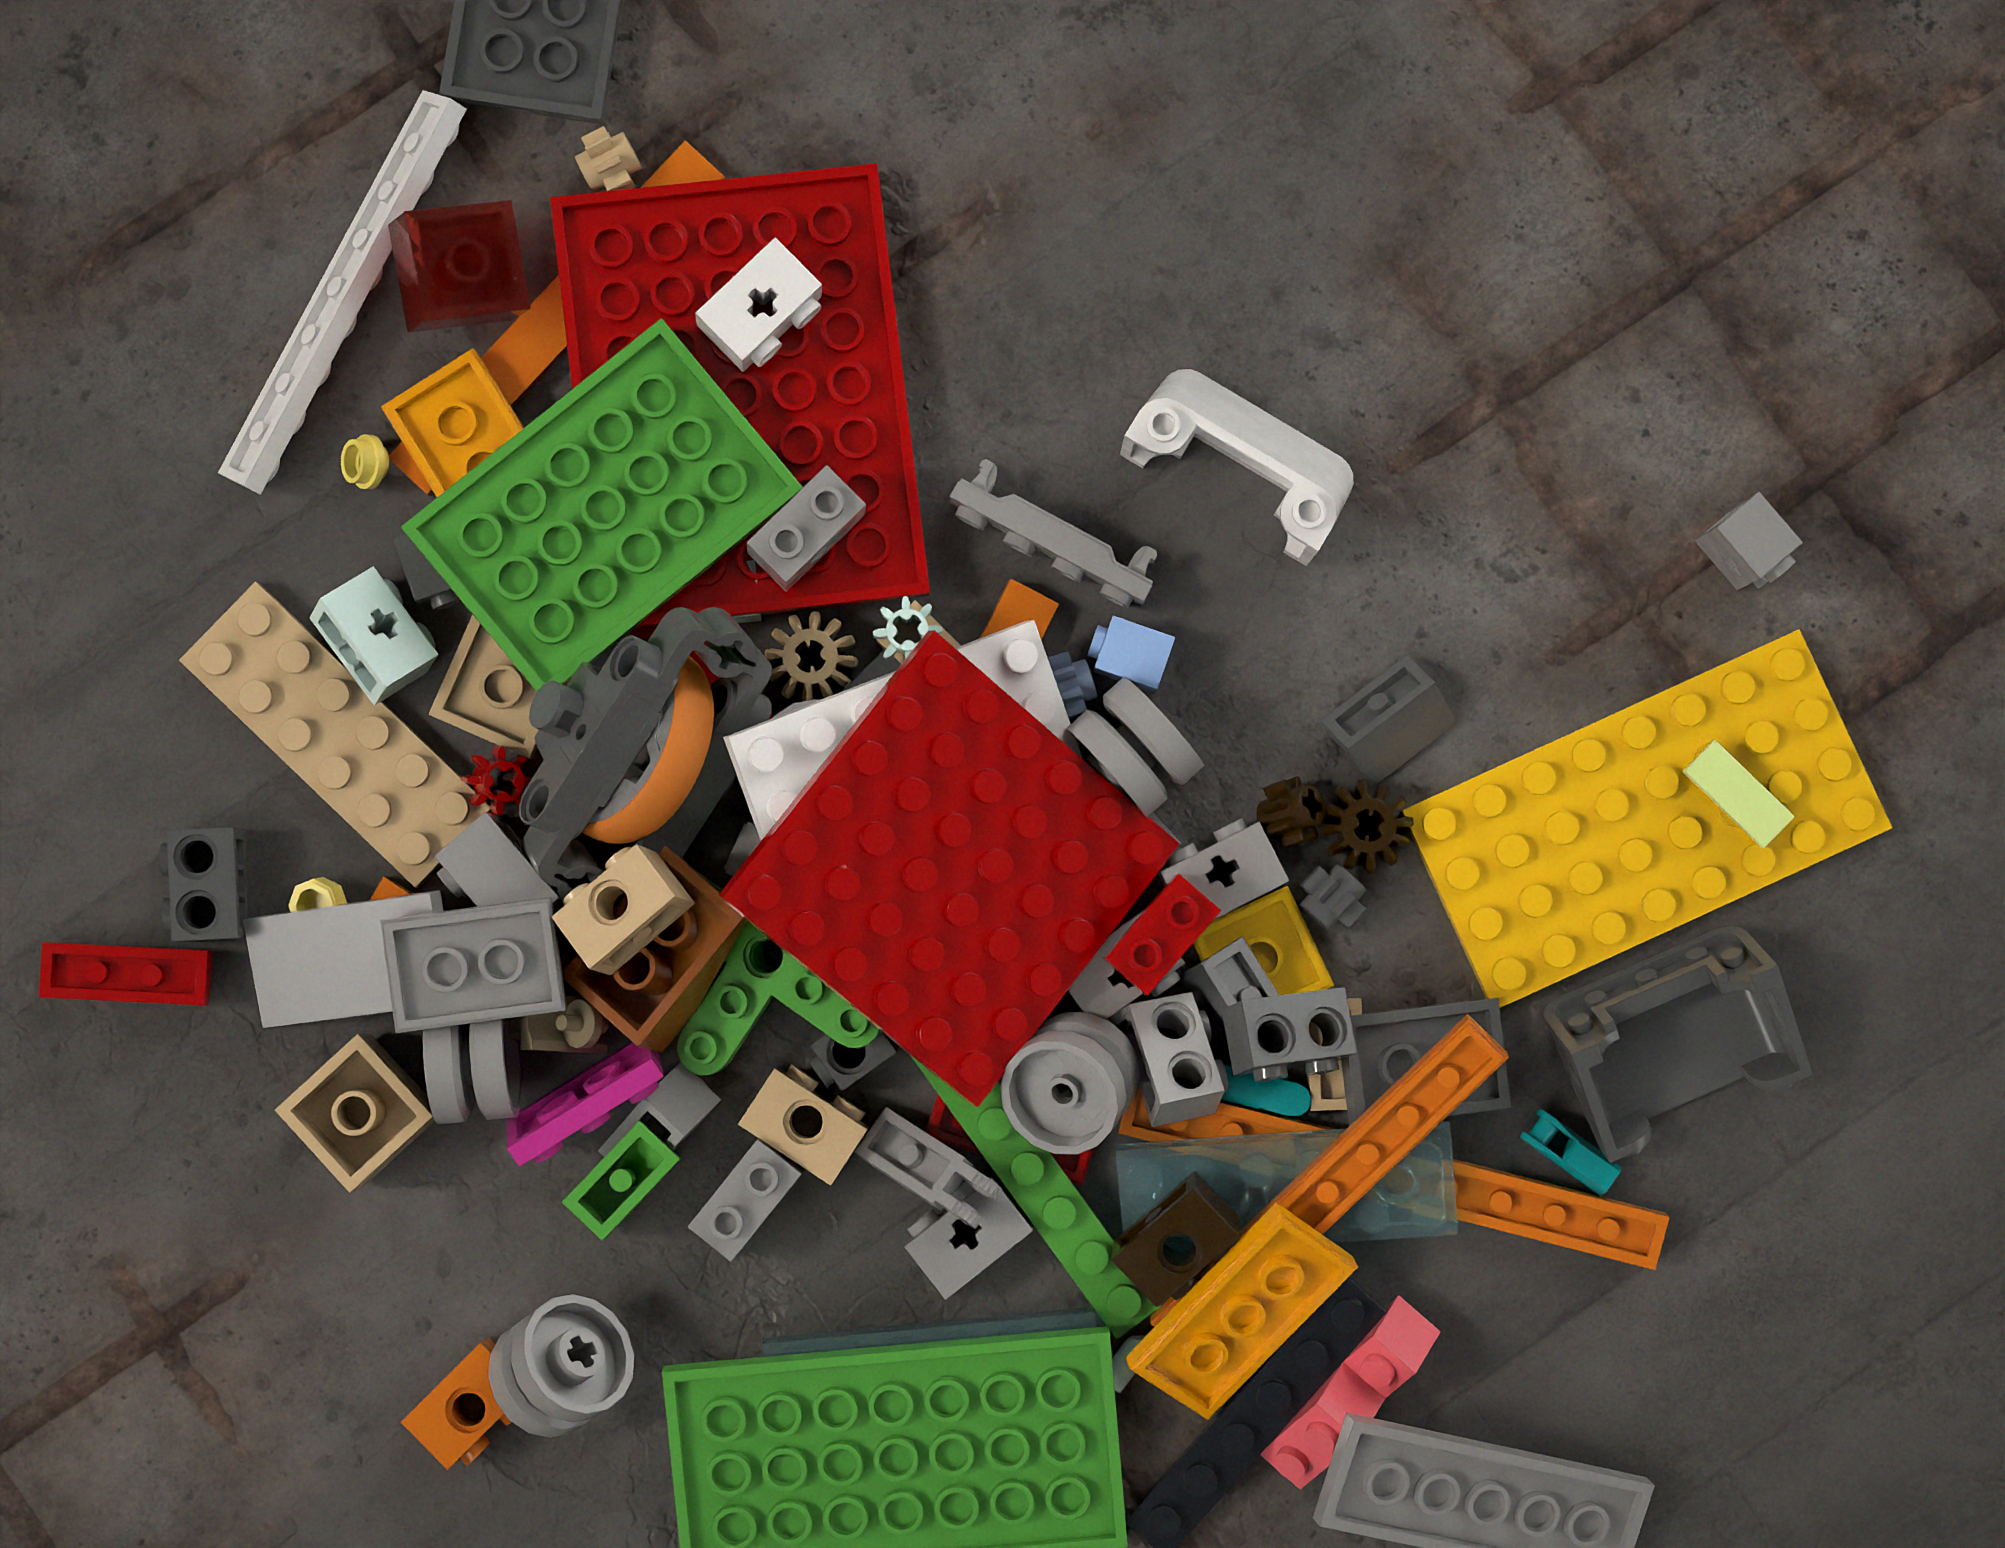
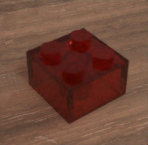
M512 200L404 211L388 224L408 333L512 321L531 309Z

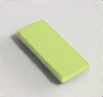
M1712 740L1682 771L1762 849L1795 817L1716 740Z

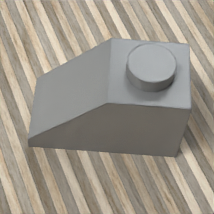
M680 1062L658 1083L659 1087L651 1095L641 1100L601 1146L598 1152L605 1157L639 1120L674 1151L721 1099L700 1077L689 1071Z

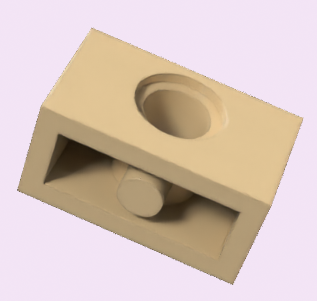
M637 844L633 847L623 848L615 853L605 864L607 870L593 882L582 884L567 894L563 900L564 906L552 916L554 922L587 967L607 975H612L695 904L658 853ZM626 893L628 899L627 909L621 917L615 919L613 915L614 902L621 894Z
M791 1064L787 1072L776 1067L738 1125L831 1186L869 1128V1126L860 1121L865 1112L840 1095H837L832 1103L814 1091L819 1082L798 1067ZM808 1105L820 1112L823 1124L818 1134L807 1137L796 1132L792 1125V1115L798 1107Z

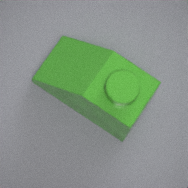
M639 1120L562 1203L603 1241L649 1195L681 1158Z

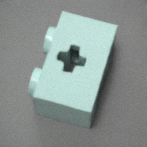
M374 566L321 597L310 616V620L374 706L426 674L439 655L435 650V642L429 630L423 624L414 622L403 607L402 596L397 587L389 579H383Z

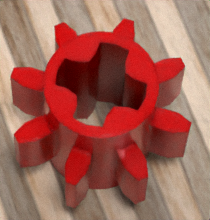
M494 745L492 758L486 759L481 755L472 754V761L477 766L472 775L461 777V781L473 784L476 791L469 802L472 805L479 806L487 799H490L492 814L496 815L503 814L504 802H511L520 806L522 798L520 794L524 785H528L532 778L524 776L520 769L525 764L527 758L524 755L518 754L509 761H505V748L499 745ZM493 769L506 771L502 777V781L506 785L503 791L489 789L494 783V779L490 775Z

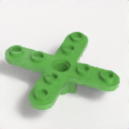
M700 874V875H701L703 878H705L711 885H713L719 892H721V891L723 890V889H721L719 886H717L716 884H714L713 882H711L709 879H707L706 877H704L702 874ZM746 921L724 960L727 964L702 1000L697 1011L682 1030L678 1039L677 1053L681 1063L689 1071L697 1075H711L722 1071L731 1062L773 997L837 1043L848 1048H860L873 1043L880 1036L881 1030L823 982L808 975V970L783 949V960L780 967L776 971L771 969L766 964L764 958L765 947L771 939L749 921Z

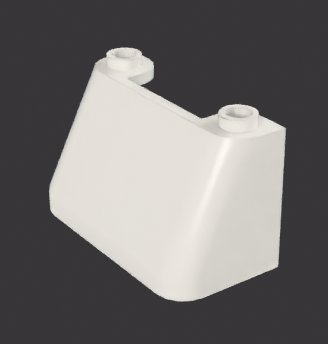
M1191 369L1177 370L1169 374L1138 412L1124 436L1120 455L1141 468H1144L1150 459L1159 455L1171 454L1181 459L1193 437L1225 454L1287 491L1274 513V516L1280 519L1287 532V543L1283 553L1307 566L1321 548L1351 493L1354 481L1353 472L1349 464L1341 456L1205 375Z

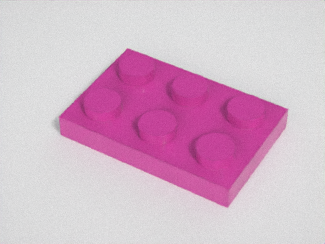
M630 1041L521 1109L518 1117L507 1118V1149L518 1166H522L531 1159L535 1163L547 1160L563 1147V1139L578 1130L585 1134L597 1129L611 1117L609 1111L624 1101L629 1100L631 1104H634L651 1095L659 1087L657 1081L664 1077L659 1052L640 1048Z

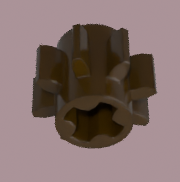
M1296 776L1263 788L1268 799L1258 804L1257 820L1260 822L1268 838L1274 840L1280 838L1283 848L1318 838L1319 834L1315 825L1323 822L1326 810L1324 800L1314 786L1308 784L1302 786L1300 777Z

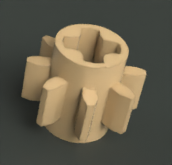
M602 126L581 137L586 150L576 155L575 159L593 193L605 187L607 191L633 189L636 187L630 174L642 169V166L624 132L611 137L605 126Z

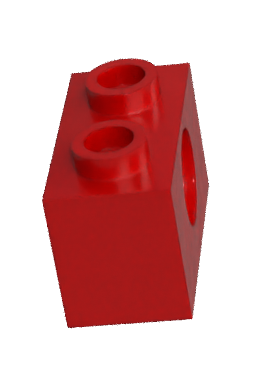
M1178 873L1162 889L1103 959L1141 993L1148 996L1222 910Z

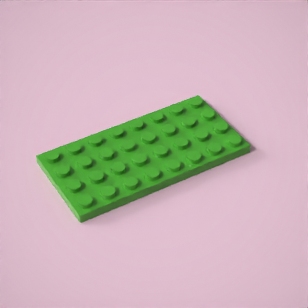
M1109 1326L663 1366L662 1378L680 1548H1128Z

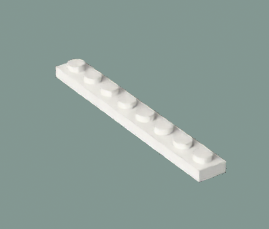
M424 90L420 94L218 471L222 476L261 495L265 485L276 475L280 465V457L292 435L301 428L305 420V411L317 388L328 378L333 358L344 338L353 331L357 321V314L369 291L378 284L382 276V267L394 244L405 234L410 214L420 196L430 187L434 177L433 171L446 147L455 140L458 134L459 123L467 109L453 99Z

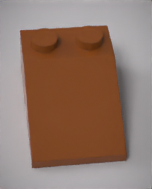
M664 846L658 855L695 904L612 975L589 969L579 954L575 956L562 972L563 979L636 1046L663 1053L697 1011L747 921L718 897L720 892L667 846ZM627 895L613 909L615 919L621 917L626 911L628 905Z

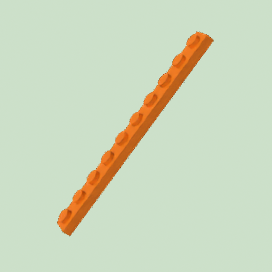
M1138 1088L1134 1102L1121 1116L1118 1128L1119 1134L1296 1178L1344 1132L1343 1130L1224 1100L1220 1101L1215 1114L1152 1127L1140 1088ZM1412 1149L1364 1195L1656 1270L1670 1218L1667 1213L1417 1149Z

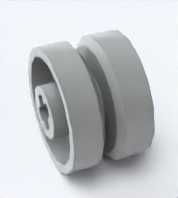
M1123 677L1103 695L1105 709L1119 726L1116 730L1097 712L1086 710L1066 729L1076 738L1078 747L1086 755L1085 760L1148 817L1167 800L1166 789L1151 770V767L1155 766L1171 782L1183 785L1205 765L1191 745L1155 704L1130 680Z
M1063 1012L1045 1020L1032 1038L1023 1045L1006 1065L1000 1084L1003 1109L1014 1129L1032 1145L1054 1154L1082 1153L1097 1147L1113 1130L1121 1116L1134 1102L1141 1081L1139 1059L1128 1037L1110 1021L1088 1012Z
M509 1018L423 1030L425 1081L432 1116L436 1124L468 1121L474 1110L475 1096L477 1105L487 1120L518 1117L521 1102L518 1040H510L508 1036Z
M574 1294L551 1298L500 1335L490 1354L488 1378L495 1401L511 1422L530 1434L552 1438L571 1434L624 1397L633 1379L634 1352L628 1332L612 1311L594 1299Z

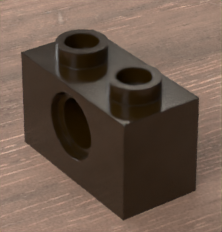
M1194 1170L1113 1241L1111 1261L1158 1308L1170 1296L1174 1300L1183 1297L1197 1282L1198 1276L1196 1274L1211 1261L1216 1264L1239 1241L1237 1238L1240 1237V1217ZM1182 1234L1191 1238L1195 1244L1188 1250L1176 1251L1171 1249L1165 1241L1173 1235Z

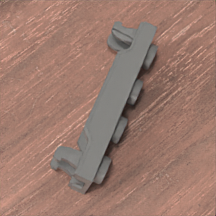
M987 459L981 461L979 465L980 473L971 483L962 478L960 482H957L950 495V504L958 508L955 513L958 519L981 531L984 530L987 524L1006 534L1003 539L1005 544L1027 556L1032 557L1035 550L1054 559L1051 566L1052 569L1073 581L1080 583L1082 577L1086 576L1103 586L1099 594L1119 606L1128 609L1131 602H1134L1142 607L1153 586V581L1146 578L1145 574L1148 564H1153L1157 557L1155 549L1149 546L1141 547L1134 554L1128 567L1118 563L1115 560L1112 547L1015 494L1001 498L990 494L996 482L997 467Z

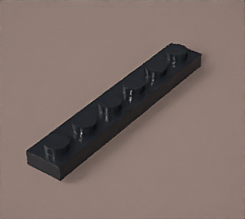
M1349 1276L1235 1393L1125 1517L1126 1524L1153 1548H1177L1387 1313V1309Z

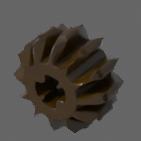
M1365 779L1358 780L1355 786L1357 801L1349 790L1343 786L1335 791L1337 799L1344 808L1341 809L1333 804H1325V815L1337 819L1336 824H1327L1319 827V834L1321 836L1337 834L1339 841L1331 844L1326 849V853L1330 857L1339 854L1344 848L1349 850L1343 862L1345 869L1352 870L1356 866L1361 854L1363 855L1365 872L1374 873L1377 869L1376 852L1385 864L1392 866L1397 863V858L1388 845L1392 844L1401 849L1409 848L1411 841L1407 837L1396 834V829L1411 827L1414 825L1412 817L1406 816L1396 819L1394 815L1395 811L1406 804L1403 796L1393 799L1387 805L1384 800L1389 792V785L1382 782L1375 789L1373 797L1370 798L1369 785ZM1360 811H1363L1364 818L1373 814L1379 822L1373 828L1374 834L1377 837L1369 842L1368 835L1359 839L1354 833V829L1359 825L1356 815Z

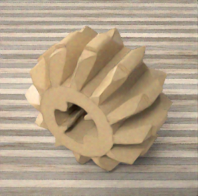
M813 611L809 617V629L803 630L800 619L797 615H792L788 619L795 634L789 637L780 629L775 628L773 630L772 637L784 645V649H766L764 656L772 662L784 663V665L772 669L771 682L780 681L791 676L781 692L785 698H791L800 685L803 686L802 702L814 700V688L819 687L823 698L834 695L828 685L829 682L834 680L843 688L851 682L846 675L838 671L839 667L857 668L859 661L856 657L839 655V653L854 646L855 640L852 635H848L833 641L842 626L838 619L834 618L830 621L822 632L820 631L821 615L819 612ZM813 645L822 647L820 656L825 662L824 666L818 671L811 666V673L800 670L803 666V661L798 655L799 652L806 646L810 651H813Z

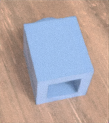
M1112 616L1109 628L1097 626L1087 656L1097 659L1093 670L1094 673L1117 681L1125 677L1137 688L1155 694L1175 637Z

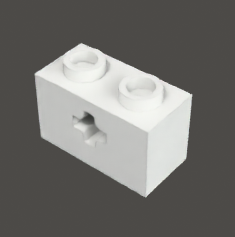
M775 237L695 313L696 325L742 372L753 362L758 367H761L782 346L778 338L792 325L797 329H801L819 312L822 306L817 301L822 296V284ZM770 300L773 302V316L769 317L762 312L755 318L753 317V302L757 301L761 305H766Z

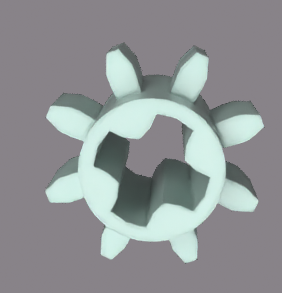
M904 596L901 610L893 613L885 607L880 609L883 617L888 622L886 629L874 630L873 637L879 640H889L890 645L883 655L885 660L893 658L897 652L905 655L906 659L919 642L915 644L910 640H906L902 645L896 642L899 635L895 625L899 621L906 625L911 624L914 620L918 621L920 624L917 631L921 639L927 631L935 630L940 635L943 633V629L938 625L928 626L926 619L932 612L930 604L925 605L918 612L911 609L908 597Z

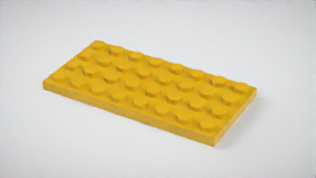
M1800 629L1400 811L1402 817L1413 818L1414 825L1407 827L1485 997L1498 998L1499 1008L1892 829V825ZM1712 740H1716L1795 816L1763 849L1682 772Z

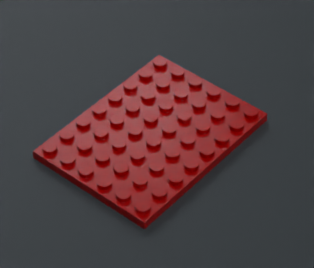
M877 163L550 197L572 389L662 318L802 487L810 482L827 465L866 504L865 516L787 592L756 562V573L751 571L747 561L753 560L747 553V542L767 523L765 522L635 629L657 627L669 611L680 607L688 608L697 613L707 608L716 607L724 609L734 617L903 599L904 596L908 598L929 596L930 587ZM776 237L822 284V296L817 301L822 307L801 329H797L792 325L778 338L782 346L764 365L758 367L753 362L742 372L696 325L695 313ZM770 300L766 305H761L757 301L753 302V317L755 318L762 312L769 317L773 316V302Z

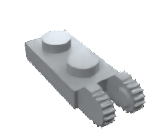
M885 1107L854 1151L862 1160L938 1210L946 1209L974 1229H976L983 1218L978 1215L977 1210L966 1202H960L952 1196L964 1179L983 1196L991 1197L994 1200L997 1199L1003 1190L994 1181L974 1169L973 1165L965 1157Z

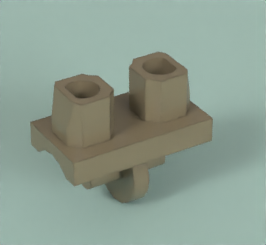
M565 996L567 1009L564 1011L509 1018L508 1036L510 1040H521V1050L607 1055V1043L604 1033L608 1029V1021L583 997Z

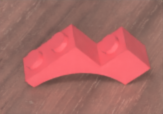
M1399 1295L1385 1306L1387 1313L1260 1454L1281 1475L1286 1477L1300 1490L1329 1467L1346 1412L1374 1418L1385 1398L1416 1374L1441 1331Z

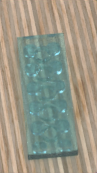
M1441 1122L1338 1219L1323 1236L1333 1243L1458 1235L1450 1122ZM1347 1128L1116 1144L1123 1232L1194 1170L1240 1217L1241 1230ZM1182 1234L1173 1235L1165 1241L1171 1249L1176 1251L1188 1250L1195 1244L1191 1238Z

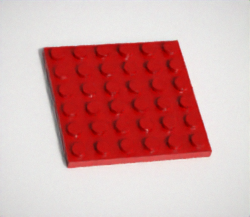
M935 630L927 631L727 883L718 897L965 1101L978 1108L1005 1073V1067L1009 1061L1032 1038L1180 843L1149 816L1146 817L1134 803Z

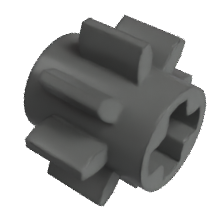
M1335 864L1328 873L1320 866L1316 867L1300 885L1308 895L1299 905L1329 932L1338 923L1346 929H1350L1367 911L1358 902L1367 890L1339 864Z

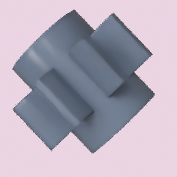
M1068 651L1048 657L1069 720L1081 716L1087 710L1084 702L1098 698L1086 659L1072 663Z

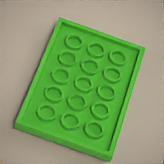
M661 318L403 524L401 529L537 692L548 681H556L566 685L582 661L592 664L778 513L803 487Z

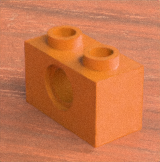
M489 1337L480 1342L401 1421L404 1427L447 1470L459 1459L468 1466L491 1443L484 1434L499 1419L506 1426L511 1423L495 1401L488 1378L490 1354L496 1345ZM474 1393L483 1400L485 1404L483 1419L473 1421L461 1414L459 1399L462 1394Z

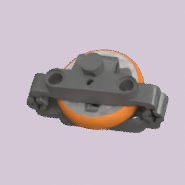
M713 607L697 613L688 608H674L662 618L648 642L634 635L627 636L618 643L601 668L582 661L567 686L556 681H548L535 694L529 711V720L531 725L538 729L534 739L544 761L526 787L521 798L519 815L521 821L530 825L521 842V849L541 880L552 886L562 903L567 894L582 884L593 882L607 870L605 868L606 862L623 848L633 847L637 844L659 854L664 846H667L682 858L716 804L728 794L734 783L736 771L723 737L770 719L771 702L761 692L772 675L771 664L755 646L751 638L724 609ZM693 650L710 671L720 677L711 685L700 665L689 656ZM581 832L593 839L613 844L601 863H597L583 843L574 839ZM626 893L621 894L615 900L613 907L617 906Z

